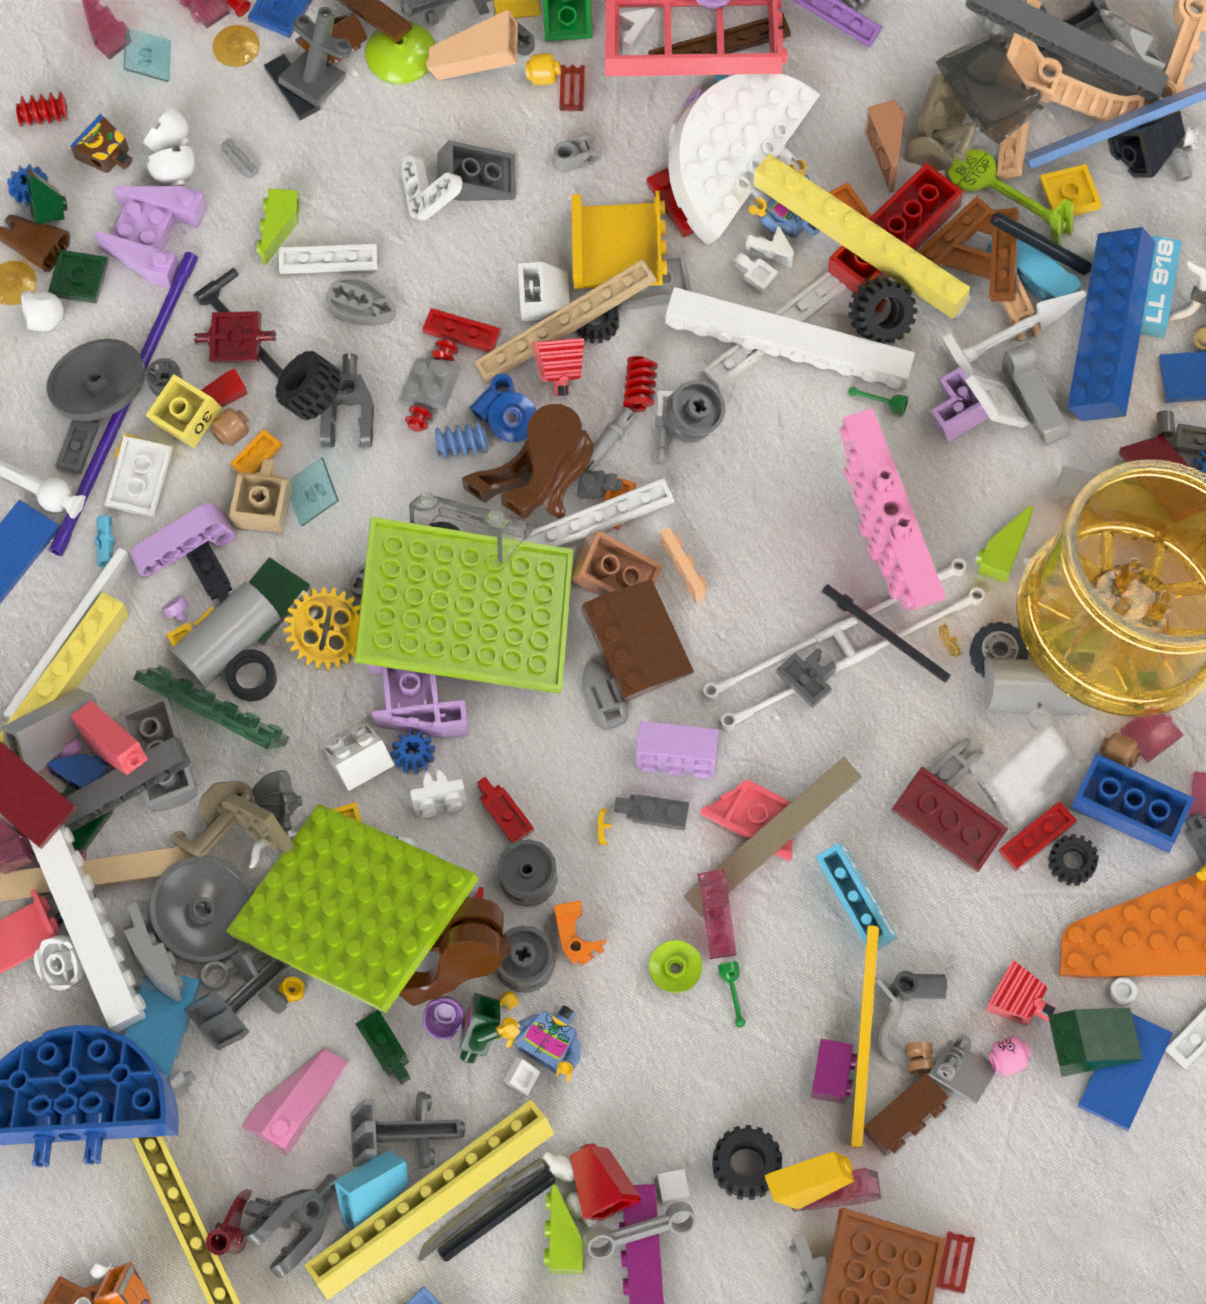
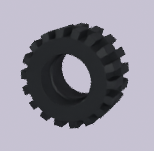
M880 277L875 278V280H866V285L860 284L857 287L858 293L853 292L851 296L854 298L853 303L849 302L848 305L852 309V312L848 313L849 318L853 319L851 322L852 327L856 328V332L865 338L882 344L886 342L890 344L895 343V338L898 340L903 339V333H909L912 330L909 327L910 324H915L916 321L913 318V315L917 314V308L913 307L916 304V300L910 297L912 292L900 283ZM888 297L891 304L890 313L883 322L877 324L874 317L875 308L882 299Z
M305 351L302 354H298L288 363L278 378V384L275 388V391H277L275 394L277 402L301 419H314L319 414L324 413L336 398L337 392L340 389L341 372L336 366L314 351Z
M745 1125V1128L740 1129V1126L734 1127L732 1132L728 1130L724 1133L722 1139L719 1138L713 1152V1175L718 1181V1186L721 1189L724 1188L729 1196H732V1194L736 1195L739 1200H743V1197L755 1200L756 1196H760V1198L765 1196L769 1190L765 1175L782 1168V1152L779 1151L778 1142H774L773 1136L769 1132L765 1134L763 1128L758 1126L757 1129H752V1125ZM742 1149L754 1150L764 1161L763 1169L760 1173L751 1177L741 1176L731 1167V1157L733 1154Z

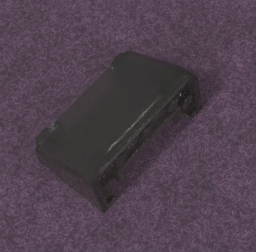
M991 32L945 54L936 61V64L976 127L984 135L999 144L1044 109V106L1040 101L1042 98L1040 92L1034 86L1030 88L1024 83L1005 54L1007 51L1005 47L1008 44L1000 33L996 35Z

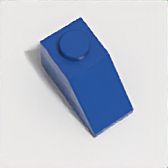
M86 753L54 759L46 765L51 774L77 789H81L109 773L106 761L96 755L92 758Z

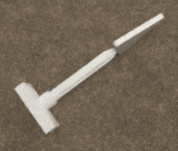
M1083 290L1038 302L1036 304V315L1027 317L977 345H971L963 350L950 333L942 337L945 343L943 345L956 369L961 367L965 374L970 377L975 375L970 363L978 359V356L1025 332L1037 323L1040 330L1043 331L1083 299L1086 293Z

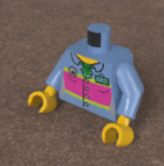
M797 160V164L800 167L799 171L796 170L794 164L789 166L810 180L809 176L804 174L807 169L804 160ZM762 198L755 199L754 202L758 205V209L755 205L749 206V212L752 215L758 214L759 220L771 233L775 234L778 226L784 235H789L793 238L797 237L804 229L812 236L817 235L820 231L773 198L767 203Z
M562 1005L556 1016L543 1011L540 1015L533 1014L518 1021L520 1033L514 1038H509L505 1032L500 1037L508 1039L506 1043L508 1048L516 1040V1050L554 1072L555 1077L560 1076L562 1073L566 1074L567 1082L571 1081L572 1073L580 1061V1041L577 1038L576 1029L569 1025L576 1013L565 1005Z

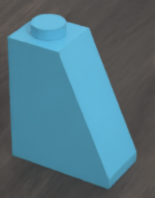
M388 1150L334 1181L343 1225L350 1231L397 1198L409 1184L407 1177L408 1166L402 1157H397Z

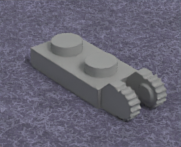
M967 737L955 749L952 748L929 772L953 788L971 770L972 766L982 757L984 752L979 748L965 760L961 754L970 747L972 742Z

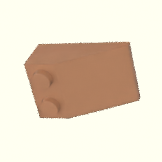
M896 99L868 107L865 135L889 193L894 192L901 137L904 134L903 122L906 121L904 109L902 107L899 108Z
M597 530L586 535L572 567L571 582L601 596L651 579L655 585L663 565Z

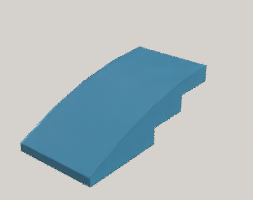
M180 975L184 989L180 990L182 1000L176 1002L155 987L145 976L138 994L141 995L145 1002L146 1008L143 1011L146 1018L127 1027L124 1036L135 1042L155 1060L165 1072L168 1080H170L175 1058L178 1059L184 1033H187L191 1017L184 1008L196 1000L201 980Z

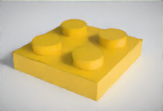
M1087 164L1040 175L1039 182L1050 209L1055 210L1066 198L1073 202V216L1101 210L1102 203Z

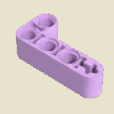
M205 503L132 548L130 554L139 575L147 577L159 572L208 540L217 546H224L231 543L236 535L226 513L212 503Z

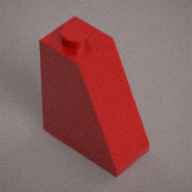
M589 1143L581 1146L579 1151L570 1155L583 1219L603 1221L641 1202L639 1193L609 1148L598 1147L594 1143Z

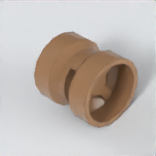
M918 1041L906 1044V1054L910 1060L907 1064L908 1073L923 1075L927 1072L929 1074L935 1065V1062L931 1059L933 1043Z

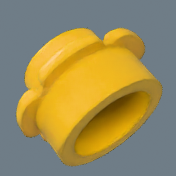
M297 977L285 978L278 988L279 992L283 993L290 1003L295 1000L300 1001L305 994L303 992L305 985Z

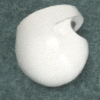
M30 290L21 292L22 310L27 329L50 331L60 324L64 309L56 295L47 291L39 294L32 293Z

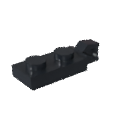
M207 541L187 553L186 557L207 595L210 596L211 600L218 598L220 603H222L229 596L227 592L231 591L232 587Z

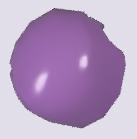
M450 996L433 999L424 1010L423 1026L430 1036L438 1040L453 1038L463 1026L464 1009L459 1001Z

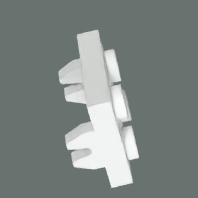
M441 770L437 771L436 781H432L430 774L426 773L423 781L424 788L410 791L416 817L431 818L437 815L438 812L446 810L448 812H456L461 810L463 806H468L462 779L448 782L447 777Z

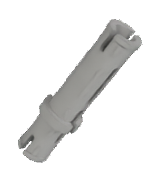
M624 407L614 422L606 426L607 430L595 443L591 461L584 471H593L617 440L625 436L624 432L637 418L635 413L630 415L633 412L632 410Z

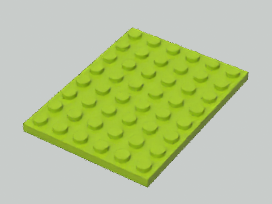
M371 517L354 662L560 694L563 688L574 549Z
M318 803L291 842L294 847L288 853L283 852L226 931L230 936L386 1013L479 878L469 870Z

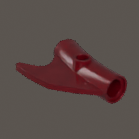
M246 1189L238 1194L223 1223L218 1222L215 1229L208 1234L206 1247L210 1253L214 1255H223L226 1252L229 1254H239L245 1249L247 1240L243 1236L245 1230L241 1229V1218L252 1190Z

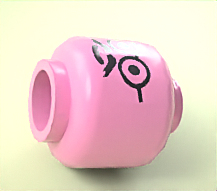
M1010 1036L994 1042L991 1046V1051L988 1052V1057L995 1072L1009 1076L1027 1068L1031 1052L1026 1042H1021L1017 1037Z

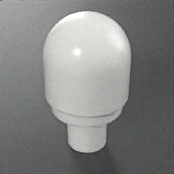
M549 1152L545 1153L542 1162L550 1166L549 1171L563 1182L575 1180L572 1163L569 1158L561 1155L555 1157Z
M572 1192L566 1197L565 1204L574 1219L577 1221L583 1220L588 1228L593 1227L597 1223V1220L582 1218L577 1192Z

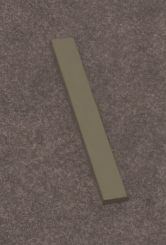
M843 757L684 895V898L703 917L862 778L860 773Z

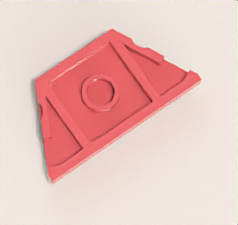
M747 779L737 785L733 791H728L720 796V799L710 806L703 807L700 815L749 840L791 802ZM793 838L777 851L775 855L790 862L792 860Z

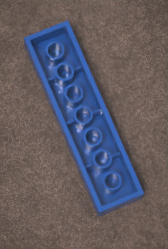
M1143 227L1098 233L1067 406L1080 421L1126 417L1156 243Z

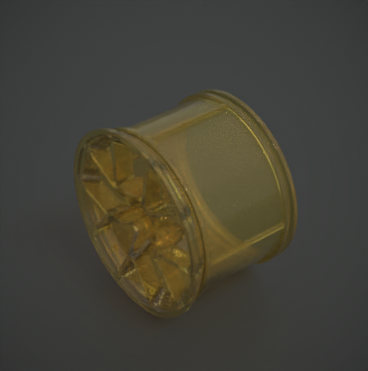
M1136 460L1113 466L1095 476L1085 485L1070 507L1060 532L1046 541L1029 560L1020 578L1016 594V614L1020 634L1038 668L1054 685L1071 698L1105 713L1126 717H1147L1173 711L1190 702L1205 689L1206 630L1169 627V617L1172 604L1177 597L1204 595L1206 599V474L1192 467L1164 460ZM1123 534L1131 536L1132 540L1140 538L1152 542L1155 545V553L1150 571L1143 569V565H1140L1142 564L1141 560L1136 557L1129 558L1124 566L1112 568L1114 536ZM1100 535L1099 567L1078 553V541ZM1167 552L1175 556L1194 576L1193 581L1163 584L1159 578Z

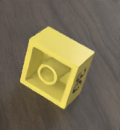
M173 375L145 416L162 430L195 449L222 407L209 395L178 376Z

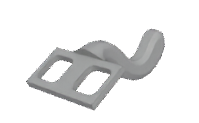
M875 976V983L891 1000L888 1003L890 1007L889 1013L878 1031V1047L887 1060L896 1064L902 1063L907 1058L906 1052L894 1045L890 1040V1032L902 1013V1002L899 995L894 997L881 980Z

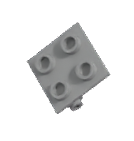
M962 1036L956 1042L950 1040L928 1076L977 1104L996 1072L989 1062L970 1052L972 1047L971 1039L967 1036Z

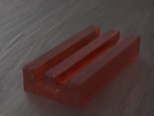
M561 65L560 111H584L585 65H580V68H575V65H570V67ZM566 74H570L569 104H565ZM575 74H580L579 105L574 104Z
M947 1232L936 1288L960 1294L965 1293L975 1237H966L962 1234L957 1235L953 1234V1232ZM954 1240L957 1241L949 1284L943 1282L951 1242ZM966 1243L968 1245L960 1286H955L962 1244Z

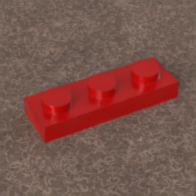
M668 168L646 178V184L655 197L656 191H659L660 201L665 200V212L683 238L694 233L687 223L688 219L682 208H679L676 203Z
M430 308L422 328L424 334L441 339H449L455 343L488 353L495 349L501 335V328Z
M1059 801L999 849V853L1017 871L1077 823V819Z

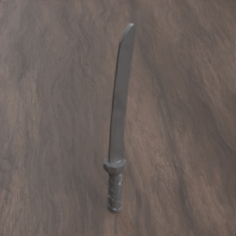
M539 1158L513 1175V1177L511 1176L507 1179L505 1176L502 1178V1183L478 1199L423 1245L418 1260L423 1261L480 1212L508 1192L512 1194L515 1192L513 1188L546 1168L542 1160Z

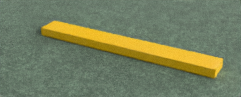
M869 925L866 932L850 1148H861L863 1144L879 934L878 926Z

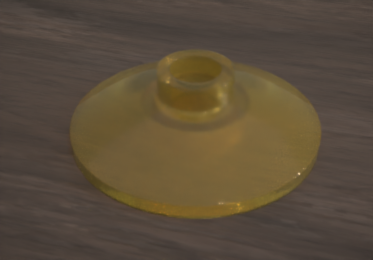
M232 25L222 29L215 36L212 48L219 62L230 67H240L256 58L260 50V42L257 34L249 27Z
M20 261L0 264V303L4 305L21 304V292L30 290L34 293L36 290L37 278L35 272L29 265ZM14 277L12 281H7L9 278Z

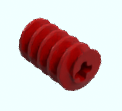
M61 91L58 93V99H55L52 92H49L48 100H45L41 93L38 101L35 100L33 95H30L29 102H26L24 97L21 96L20 102L16 103V114L20 127H24L25 120L29 126H33L35 119L39 125H42L44 117L49 124L53 123L54 116L59 123L62 122L63 115L67 121L69 120L66 99Z
M631 356L627 358L623 407H627L633 412H643L647 407L655 404L654 399L651 397H654L656 394L652 388L656 387V381L653 379L657 377V373L654 370L658 368V364L643 356Z

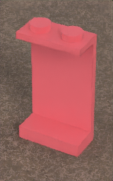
M35 889L30 891L34 903L0 920V974L34 957L35 951L40 948V943L43 940L59 935L58 932L61 931L55 916H50L49 911L52 910V906L45 895L41 897Z

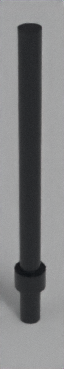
M826 584L822 589V593L836 602L838 608L844 612L848 611L941 681L947 683L951 678V674L853 603L854 599L847 594L842 595L829 584Z

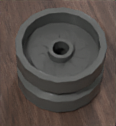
M691 380L682 384L665 401L662 410L663 423L668 432L676 439L684 442H697L706 438L721 424L725 415V402L720 391L712 384L703 380Z
M531 839L519 840L509 845L500 856L498 862L500 887L505 896L513 903L525 907L536 906L548 900L554 893L558 882L556 861L551 850L544 844Z
M518 926L509 929L504 934L508 937L511 952L501 961L497 969L498 977L506 987L515 992L529 993L537 991L546 985L553 975L555 962L551 942L543 932L534 927Z

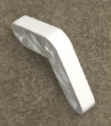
M411 155L403 160L401 171L409 214L412 218L422 221L427 220L460 193L462 179L459 175L445 173L428 186L423 160Z

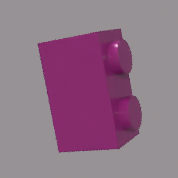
M825 1039L820 1040L811 1098L843 1104L845 1096H851L853 1080H849L848 1075L849 1069L855 1070L857 1054L852 1053L853 1044Z

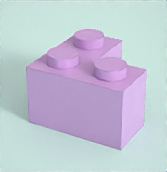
M961 367L939 379L943 395L947 401L931 410L935 426L948 443L989 418L967 384L966 379L968 376Z

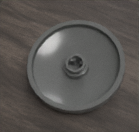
M117 339L90 341L69 351L56 363L48 377L47 394L56 411L68 419L76 421L102 419L123 409L136 397L145 379V366L138 351L127 342Z
M194 856L183 859L169 867L160 876L152 889L148 907L151 928L158 941L164 944L165 949L172 951L174 956L182 960L200 964L221 961L234 954L244 945V942L230 936L226 930L254 891L243 873L222 859L211 856Z

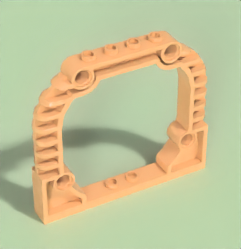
M1025 0L1026 3L1038 9L1040 8L1041 1ZM1206 0L1175 1L1172 15L1174 22L1179 28L1163 72L1169 77L1163 91L1167 97L1181 92L1185 88L1186 84L1183 83L1184 76H1188L1194 62L1190 61L1193 54L1196 55L1201 45V41L1198 40L1200 33H1204L1206 30ZM1190 7H1195L1199 13H1194ZM1014 32L995 79V82L1046 103H1049L1050 100L1059 103V105L1069 107L1074 111H1079L1102 122L1156 102L1147 100L1139 95L1126 97L1111 94L1073 79L1062 73V66L1059 61L1054 58L1045 59L1036 43ZM1043 70L1050 71L1053 77H1047Z

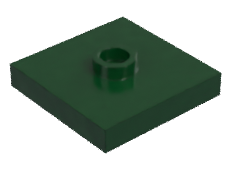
M60 249L48 292L56 295L58 298L97 304L109 262L108 257Z

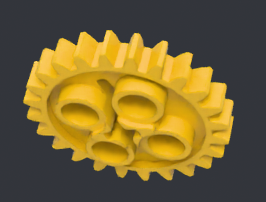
M323 586L320 594L312 588L310 597L306 593H302L303 602L297 599L293 601L297 609L288 608L287 612L292 617H285L284 622L290 626L284 628L283 632L291 636L285 639V643L294 644L289 651L290 653L299 652L296 660L305 657V666L315 662V670H318L320 665L324 664L326 671H328L331 663L334 664L336 669H339L341 660L346 665L349 664L348 655L355 658L354 648H356L359 622L357 612L360 610V605L354 607L351 605L354 597L348 600L344 599L346 591H343L338 596L336 595L335 587H333L330 593H327L325 586ZM327 607H331L332 612L328 623V628L331 630L326 635L324 649L320 651L319 644L323 629L319 627H322L325 622ZM309 609H320L322 617L320 619L311 618ZM337 613L344 614L347 617V623L344 625L337 624L334 620V615ZM311 632L315 634L317 642L308 644L304 641L303 635ZM331 638L339 639L342 643V648L339 650L332 649L329 646V640Z

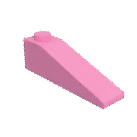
M326 1048L323 1049L260 1100L242 1127L286 1155H289L346 1068L348 1062Z

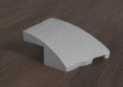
M1102 8L1099 14L1110 32L1147 64L1163 71L1166 64L1156 53L1147 50L1153 36L1148 31L1126 22L1121 16Z

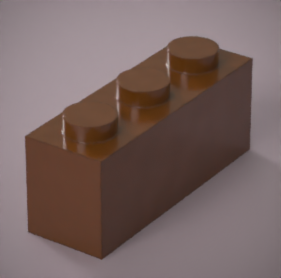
M926 1072L865 1125L863 1132L885 1156L891 1151L893 1154H896L906 1145L904 1140L909 1135L917 1136L926 1128L927 1125L924 1122L931 1116L935 1119L938 1118L947 1109L945 1104L949 1097Z

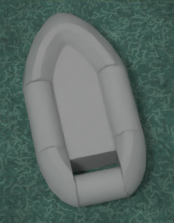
M590 660L583 672L582 687L595 721L605 729H611L624 724L628 719L627 702L623 701L608 668L598 661ZM618 710L619 715L608 719L605 718V714Z

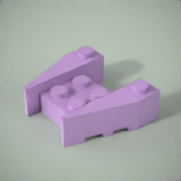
M115 186L114 191L118 203L123 205L124 208L111 235L95 230L94 235L99 248L110 256L119 259L130 270L139 273L146 281L170 288L177 274L179 262L176 254L164 251L163 249L176 221L199 228L207 210L204 194L182 186Z
M367 664L370 674H383L386 710L372 711L375 726L407 732L410 729L413 733L421 730L424 735L440 738L470 735L465 700L439 703L436 675Z

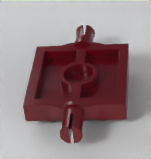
M259 311L212 312L209 332L195 333L194 342L208 343L210 348L209 361L212 363L259 362L262 341H276V337H274L276 336V331H262V313Z

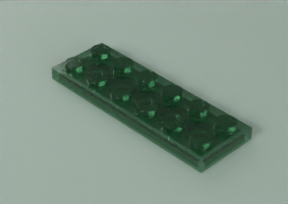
M158 666L157 668L148 667V669L136 671L133 680L267 750L283 747L287 744L289 736L283 734V729L274 724L266 725L260 722L261 718L250 712L245 714L239 711V706L225 700L222 702L216 699V694L209 690L202 689L200 691L193 687L194 683L181 677L177 679L172 676V671L167 668Z

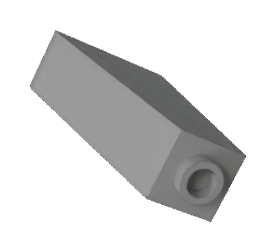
M77 688L2 726L6 746L38 773L63 750V747L80 734L70 715L90 700L97 705L96 698L92 693Z

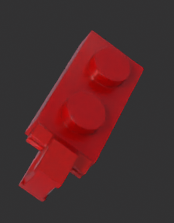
M486 776L477 782V787L483 794L480 797L483 807L511 844L522 840L534 831L532 824L504 787L501 788L499 784L493 787Z

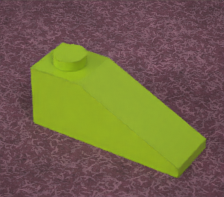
M1028 506L988 541L986 549L980 548L975 562L980 564L979 574L1007 583L1031 520L1034 507Z

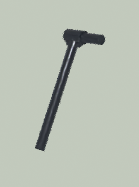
M235 268L230 269L217 280H212L194 293L193 297L199 305L211 304L217 312H230L218 297L220 289L238 277V272ZM260 346L259 359L278 379L283 369Z

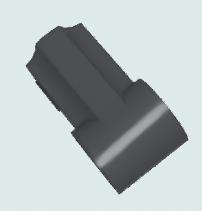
M902 971L894 979L891 985V993L894 997L899 995L901 1001H908L910 999H945L947 993L946 975L914 974L911 971ZM905 981L909 983L911 990H902L898 982Z

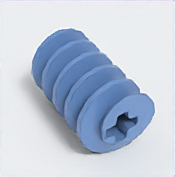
M479 422L475 423L474 430L471 429L469 423L465 424L464 431L461 430L459 425H455L454 433H452L449 426L445 427L444 434L441 433L439 427L435 428L438 458L440 452H442L445 459L448 458L450 451H452L455 457H458L460 449H462L465 456L468 455L470 448H472L475 454H478L480 446L485 453H488L485 425L482 428Z

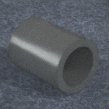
M1163 410L1156 413L1157 436L1163 435L1164 438L1175 436L1174 412Z

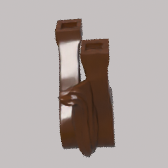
M562 404L545 405L536 410L528 421L527 440L517 456L498 468L477 471L462 477L463 487L484 503L494 496L503 493L501 495L502 505L523 520L528 518L533 510L540 505L553 517L561 519L565 516V508L563 506L564 494L590 463L594 444L589 434L582 430L580 418L572 408Z
M467 897L430 949V951H439L438 964L427 972L415 971L399 995L412 1006H416L455 990L460 984L469 979L487 976L495 972L499 968L501 961L511 952L508 937L506 934L503 935L504 912L501 908L487 899Z

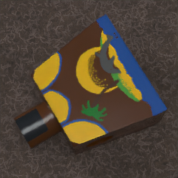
M101 114L70 145L75 159L105 173L110 172L116 164L123 169H127L132 163V157L127 154L129 147L126 138Z

